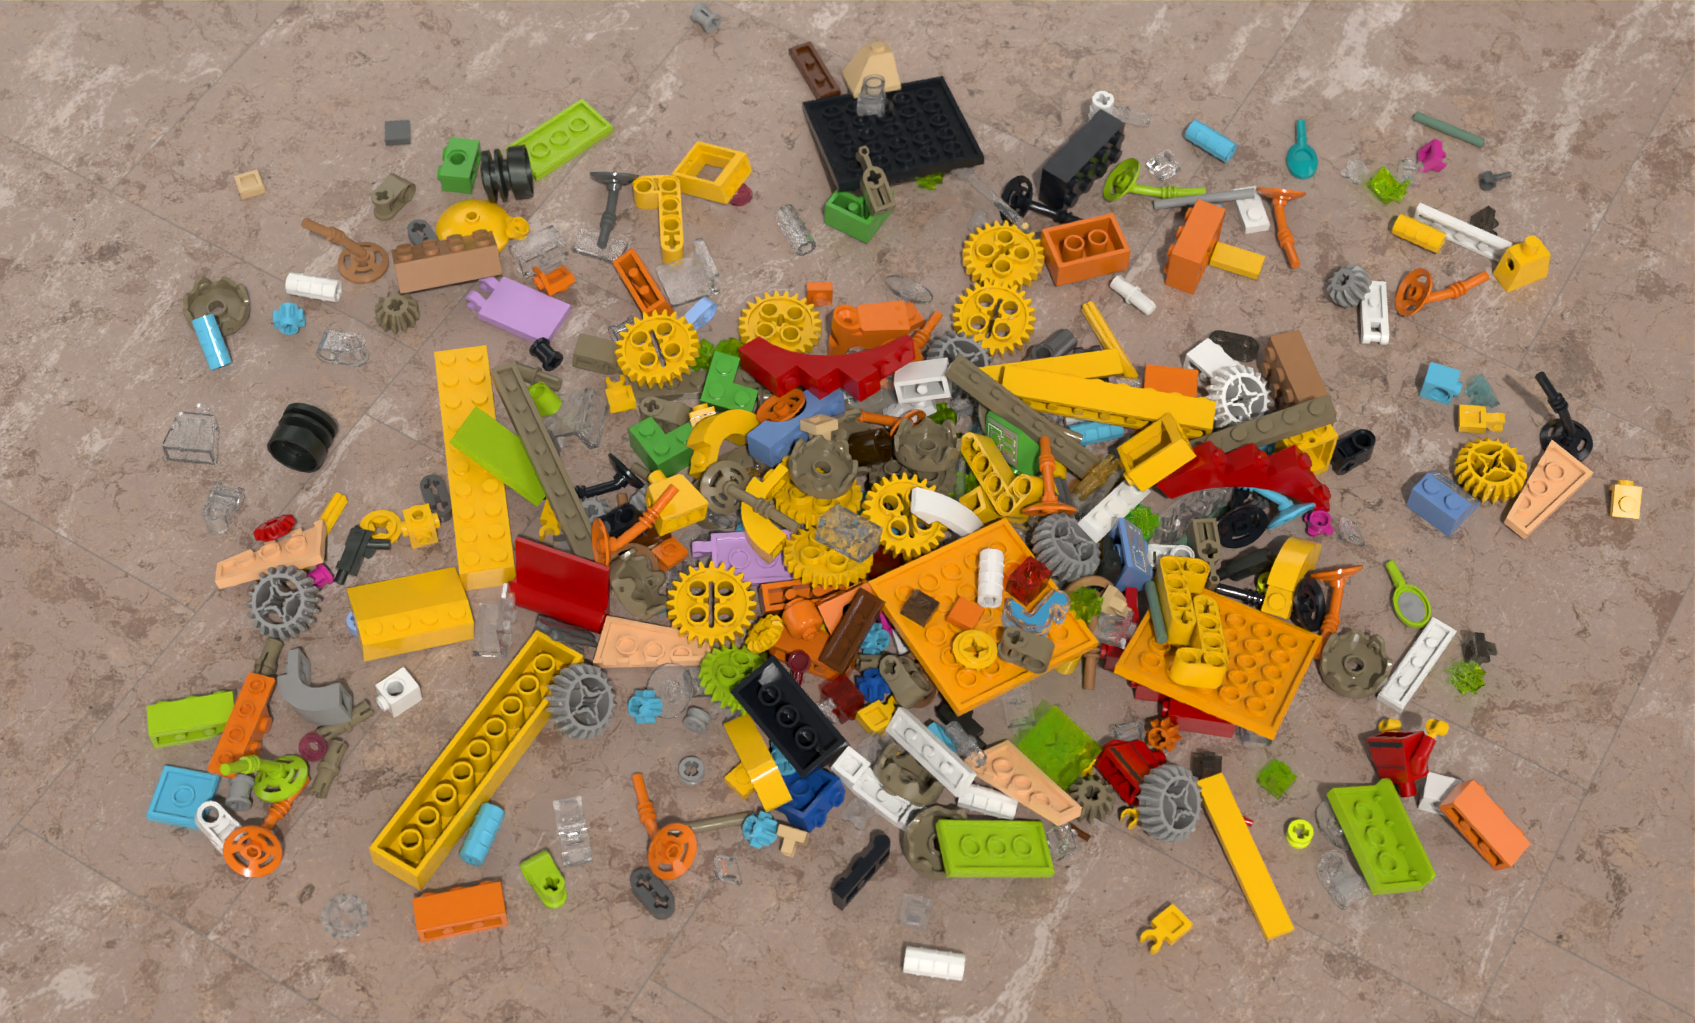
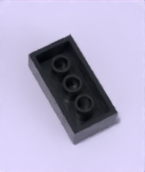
M1100 109L1042 168L1038 200L1052 208H1062V211L1067 210L1069 207L1073 208L1078 202L1079 197L1083 193L1089 192L1094 181L1098 177L1102 178L1107 172L1108 167L1112 163H1117L1122 155L1121 145L1125 138V134H1123L1125 123Z

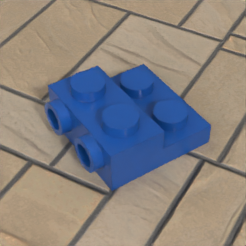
M820 769L805 779L795 771L793 774L782 776L792 801L774 810L786 815L789 823L811 833L815 827L820 828L824 825L827 813L833 806L839 807L843 803L846 791L840 778L825 770Z

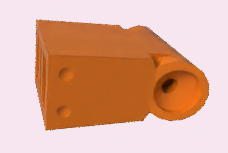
M904 300L858 305L857 309L846 304L837 306L833 311L832 332L829 336L827 356L866 351L879 347L889 339L900 338L905 334L909 336L910 326Z
M1146 364L1142 389L1153 388L1159 392H1177L1183 396L1197 398L1198 370ZM1135 429L1133 437L1140 433L1142 430Z

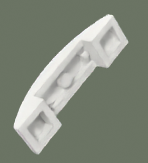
M918 487L912 489L911 513L926 523L930 524L938 521L961 537L984 528L981 520L958 501L931 490Z
M848 746L832 765V771L867 806L905 832L908 824L914 817L928 808L926 806L917 807L898 795L892 796L882 789L883 784L877 779L874 771L869 768L871 763Z

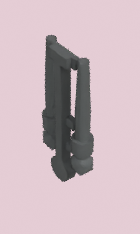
M539 616L535 622L536 626L544 631L551 630L549 637L553 641L598 647V643L595 641L596 637L586 629L583 630L543 616Z

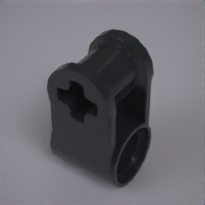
M1359 429L1337 440L1331 462L1335 465L1336 472L1339 475H1344L1353 468L1370 460L1376 442V437L1371 431Z
M624 504L618 509L598 518L605 524L609 536L618 538L639 522L638 518L640 516L643 517V514L634 505ZM648 528L636 538L643 536L648 531Z

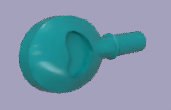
M1300 119L1296 121L1297 143L1289 149L1286 165L1292 176L1300 180H1306L1315 174L1318 167V157L1315 150L1307 144L1306 121Z

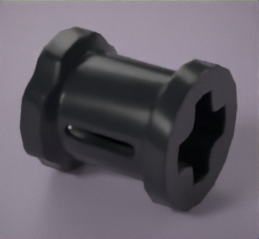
M545 337L537 339L529 349V353L542 362V367L546 371L556 369L563 361V355L559 351H555L550 346V341Z

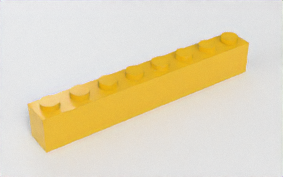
M1006 365L1002 382L1003 387L1036 412L1144 430L1170 412L1185 431L1187 438L1196 439L1211 434L1213 429L1217 401H1211L1205 397L1194 398L1183 396L1177 392L1165 393L1156 391L1153 388L1131 387L1125 383L1113 384L1104 382L1101 379L1090 380L1079 378L1073 374L1061 375L1044 369H1027L1021 365Z

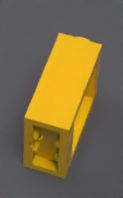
M697 141L674 169L672 175L679 179L681 193L727 205L751 174L752 168L745 152ZM705 165L724 169L714 182L696 177Z
M1170 412L1117 447L1121 457L1117 461L1124 470V477L1131 486L1136 484L1142 493L1196 457L1185 431Z
M1329 424L1277 441L1273 454L1295 444L1300 450L1310 456L1312 461L1310 470L1316 476L1328 471L1339 435L1332 425Z

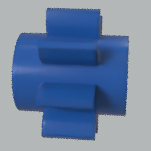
M866 669L863 672V677H857L858 696H863L865 701L874 703L877 700L882 701L884 694H891V689L881 676L880 669Z

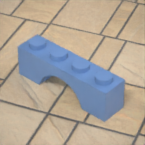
M837 389L819 400L808 390L803 391L805 403L804 411L800 415L783 422L764 421L747 434L749 455L773 468L785 456L792 453L798 439L802 438L805 443L809 440V434L800 430V420L818 414L832 417L846 411L844 392Z

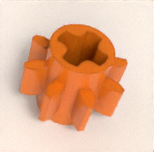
M1166 717L1162 721L1158 718L1151 721L1153 728L1145 731L1149 740L1147 745H1152L1157 750L1164 751L1167 749L1169 752L1176 749L1174 742L1182 739L1178 730L1180 725L1170 722V717Z

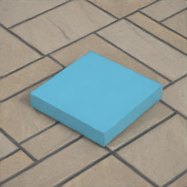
M164 765L146 814L147 820L200 830L195 824V813L201 804L215 800L222 780L221 777L210 773ZM210 809L202 811L201 815L205 822H207Z

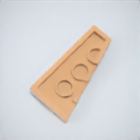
M1551 440L1504 523L1525 540L1591 478L1593 472Z
M320 519L313 522L315 527L306 531H302L301 528L290 532L291 537L276 542V540L266 542L256 552L249 549L218 562L215 583L218 588L222 589L253 580H260L258 574L264 573L268 575V568L273 567L277 570L278 565H284L287 569L289 566L301 569L324 563L327 527L324 520Z
M606 616L593 660V666L598 668L700 666L706 654L712 653L713 650H710L706 642H704L701 649L698 648V640L696 639L689 645L688 635L679 637L680 629Z
M1009 740L964 760L977 773V777L1057 826H1061L1081 815L1082 807Z

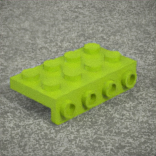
M1383 778L1376 785L1332 788L1326 794L1373 895L1421 891L1435 879L1436 873L1391 779Z

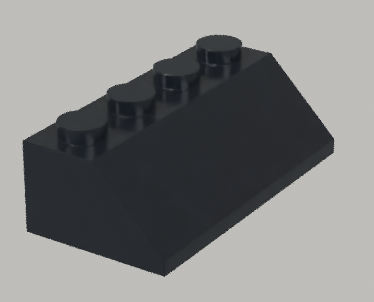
M774 655L730 691L803 779L830 764L848 746H851Z

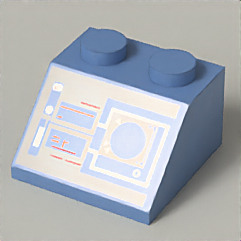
M1440 471L1428 472L1412 488L1406 506L1443 534L1450 537L1481 505V501L1472 497L1469 492L1464 491L1462 487Z
M1118 518L1107 535L1113 537L1114 550H1118V556L1121 558V571L1113 584L1120 592H1125L1126 587L1137 588V591H1143L1145 589V582L1152 580L1153 576L1152 566L1148 565L1147 541L1143 539L1140 528L1125 518Z

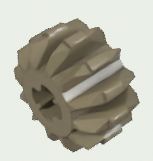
M399 290L396 294L392 295L388 291L387 298L380 297L379 304L375 305L376 321L385 332L392 330L394 335H396L398 330H402L406 333L407 327L414 328L415 321L419 320L418 303L415 299H412L409 293L402 295Z
M1090 774L1087 781L1079 777L1076 784L1070 785L1069 796L1082 807L1081 815L1078 817L1079 822L1087 818L1090 825H1092L1095 818L1103 822L1106 815L1112 814L1116 796L1111 794L1113 790L1112 784L1104 785L1103 777L1095 781L1092 774Z

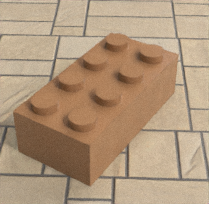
M485 229L472 232V235L462 236L461 234L450 235L446 240L441 241L427 239L422 241L421 244L411 246V244H401L396 249L391 250L400 294L502 274L498 248L493 232H487Z
M1295 330L1270 336L1267 347L1264 349L1265 356L1260 364L1262 376L1264 378L1267 377L1270 384L1269 389L1272 391L1271 396L1276 398L1279 411L1328 395L1300 331Z

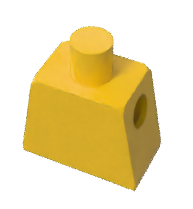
M1528 236L1525 241L1506 249L1493 276L1505 292L1508 293L1547 277L1551 254L1538 237Z
M656 470L648 476L651 484L647 487L645 497L647 507H652L670 484H673L680 490L659 514L660 519H655L656 523L654 526L659 536L705 519L709 503L684 475L677 474L666 478L661 470Z

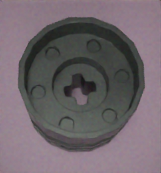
M525 144L508 147L507 159H503L499 148L494 149V160L489 150L481 152V179L490 203L498 201V190L503 201H507L508 189L511 188L516 199L534 196L532 169Z
M305 403L289 404L278 422L279 426L276 427L267 443L268 451L274 459L290 469L305 473L315 472L319 469L326 455V449L330 447L333 438L338 432L337 425L328 414L314 406Z

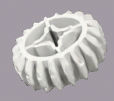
M1231 365L1217 371L1216 376L1209 379L1211 385L1205 388L1209 396H1205V398L1217 401L1214 420H1216L1215 428L1226 429L1271 413L1267 405H1270L1273 401L1269 400L1267 395L1272 391L1265 390V385L1268 381H1260L1261 373H1254L1253 368H1245L1244 365ZM1238 398H1243V400H1240L1237 403H1233V401L1238 400Z

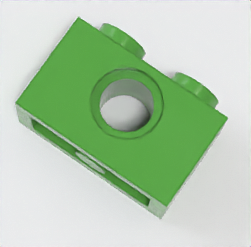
M450 137L448 147L444 146L443 165L438 167L437 180L441 181L442 191L472 194L481 162L480 140Z

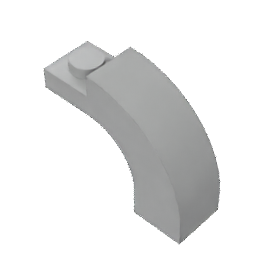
M299 648L288 651V663L285 664L286 674L278 676L277 683L281 695L294 711L305 721L316 725L328 726L352 721V697L340 682L324 687L312 688L310 686V661Z

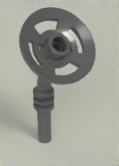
M590 172L592 178L607 183V189H609L606 211L603 212L600 221L601 231L597 242L598 248L605 249L607 247L610 232L615 227L617 219L615 212L619 190H622L623 184L633 182L640 175L618 172Z

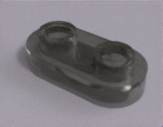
M1216 330L1209 335V339L1215 344L1220 345L1224 352L1233 360L1251 362L1258 355L1259 343L1251 336L1224 330Z

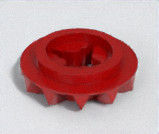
M281 515L260 524L253 531L255 540L269 542L286 535L296 524L293 515Z

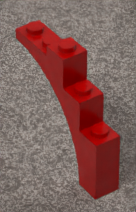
M907 334L888 344L870 350L843 355H808L793 352L773 345L760 336L738 348L742 369L779 398L801 385L819 400L841 387L858 401L862 402L881 390L880 381L916 359L913 339Z
M1207 441L1193 448L1196 455L1195 458L1156 483V486L1170 499L1210 488L1253 487L1282 493L1303 503H1315L1316 506L1313 508L1315 511H1330L1329 499H1331V493L1329 488L1322 484L1310 470V467H1312L1310 456L1300 450L1295 444L1268 456L1265 451L1260 450L1253 442L1225 454L1221 448L1218 449L1211 441Z
M1126 587L1124 597L1127 599V607L1131 608L1132 612L1127 619L1121 618V620H1116L1114 633H1109L1107 643L1102 642L1100 659H1105L1104 670L1114 671L1118 660L1141 623L1137 608V588ZM1131 681L1130 688H1135L1134 699L1163 703L1161 717H1170V722L1180 725L1178 730L1227 738L1233 737L1236 725Z

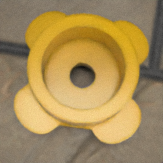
M507 217L505 219L507 229L505 230L506 237L517 239L520 243H525L528 239L526 234L530 230L528 222L522 217Z

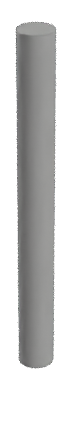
M1254 188L1159 199L1154 200L1155 210L1192 206L1195 205L1197 199L1208 203L1255 198Z

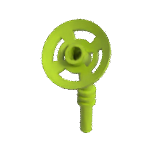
M1128 158L1121 162L1111 172L1103 188V196L1108 201H1116L1126 193L1162 199L1206 194V187L1177 188L1174 185L1172 188L1171 185H1168L1166 188L1163 185L1162 188L1136 184L1141 166L1140 162L1135 158ZM1113 185H1116L1117 192L1112 195Z
M256 755L241 757L239 761L222 764L220 767V772L223 775L239 772L249 774L259 771L254 779L253 789L260 800L269 803L280 802L295 795L304 786L309 773L305 761L295 755H285L271 761L260 759ZM289 760V761H293V762H291V763L288 764V763L280 762V761ZM295 770H299L296 779L292 784H290V782L293 780L295 776ZM267 786L280 787L281 789L278 792H266L264 790Z

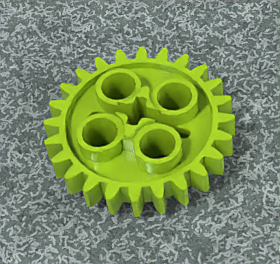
M732 644L731 649H728L725 645L720 650L713 648L712 653L706 654L699 669L698 678L701 679L700 686L706 687L704 694H713L711 701H721L720 708L729 706L731 707V713L740 710L742 716H745L746 710L730 691L768 660L766 659L767 653L762 655L748 651L746 645H743L742 649H738L735 644Z

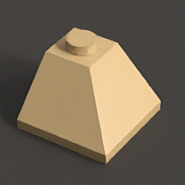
M875 41L869 45L862 46L842 70V77L854 98L901 89L894 55L887 41Z

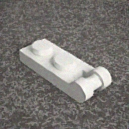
M1372 281V284L1369 286L1371 292L1365 294V300H1360L1361 344L1379 342V345H1388L1389 322L1386 282ZM1371 328H1379V332H1373Z

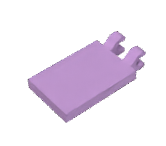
M493 276L478 279L482 282L479 288L484 292L491 293L487 300L473 290H470L465 297L469 301L467 308L478 311L479 320L533 343L541 337H545L551 342L571 312V305L504 276L500 282Z
M781 530L785 534H787V540H791V534H793V532H791L790 530ZM744 532L711 533V541L692 542L693 558H704L712 555L715 568H719L722 562H725L726 571L734 566V575L737 576L740 573H744L742 583L750 581L751 587L796 580L793 578V573H788L787 566H784V550L771 564H768L751 548Z

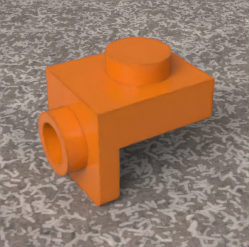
M564 265L546 275L537 266L532 268L535 275L532 280L539 291L543 290L549 296L567 290L571 284L576 282L572 272Z
M672 535V538L663 541L651 550L658 559L659 570L667 572L689 555L688 550Z

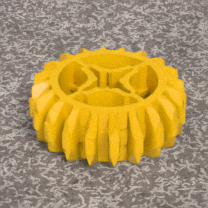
M1488 435L1483 441L1477 437L1473 443L1468 441L1464 448L1459 450L1454 462V476L1458 478L1457 484L1464 486V491L1471 492V496L1474 498L1480 497L1482 503L1487 499H1490L1493 505L1498 499L1504 503L1508 498L1513 499L1517 492L1519 493L1523 488L1527 478V464L1523 462L1524 455L1517 454V447L1510 448L1509 441L1503 444L1500 443L1498 437L1494 441H1491Z

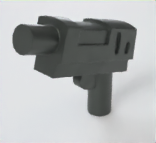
M355 525L349 532L345 542L346 547L335 567L338 571L334 582L344 585L348 574L357 577L364 557L370 559L374 555L375 550H390L391 540L372 539L373 531L361 529L359 525Z
M1107 536L1102 538L1103 559L1095 576L1104 577L1113 583L1121 571V558L1118 556V550H1114L1113 537ZM1092 585V590L1101 592L1104 589L1101 586Z
M1264 547L1249 553L1248 556L1226 562V568L1216 571V574L1220 577V581L1231 578L1237 582L1255 574L1271 572L1277 556Z
M947 701L942 706L936 708L937 718L949 730L952 729L967 747L972 745L979 753L987 747V744L980 738L983 735L984 729L972 718L973 710L957 716Z

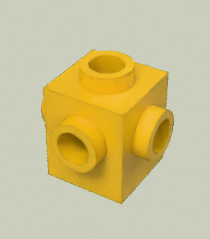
M429 503L413 505L408 509L402 510L404 521L399 522L403 538L409 536L412 549L439 542L436 529L441 528L437 512L431 513Z

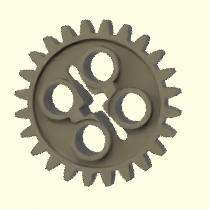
M894 453L890 461L872 465V472L869 473L871 491L874 483L880 485L882 477L887 478L889 481L891 475L895 473L897 478L900 479L903 472H906L908 480H911L914 474H916L917 482L919 483L926 478L927 488L935 485L936 489L934 492L949 497V493L954 492V485L957 484L955 466L945 471L934 473L918 472L915 470H909L908 473L907 468L897 460ZM886 503L888 510L893 508L891 504Z

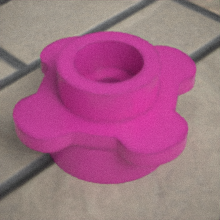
M1316 510L1305 515L1304 521L1308 524L1307 533L1310 536L1315 537L1320 534L1331 535L1334 528L1330 525L1331 516L1327 512Z

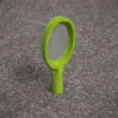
M1394 560L1387 562L1385 567L1394 583V587H1396L1392 601L1397 617L1408 627H1424L1429 622L1431 616V606L1428 598L1416 586L1405 583L1406 580L1403 579Z

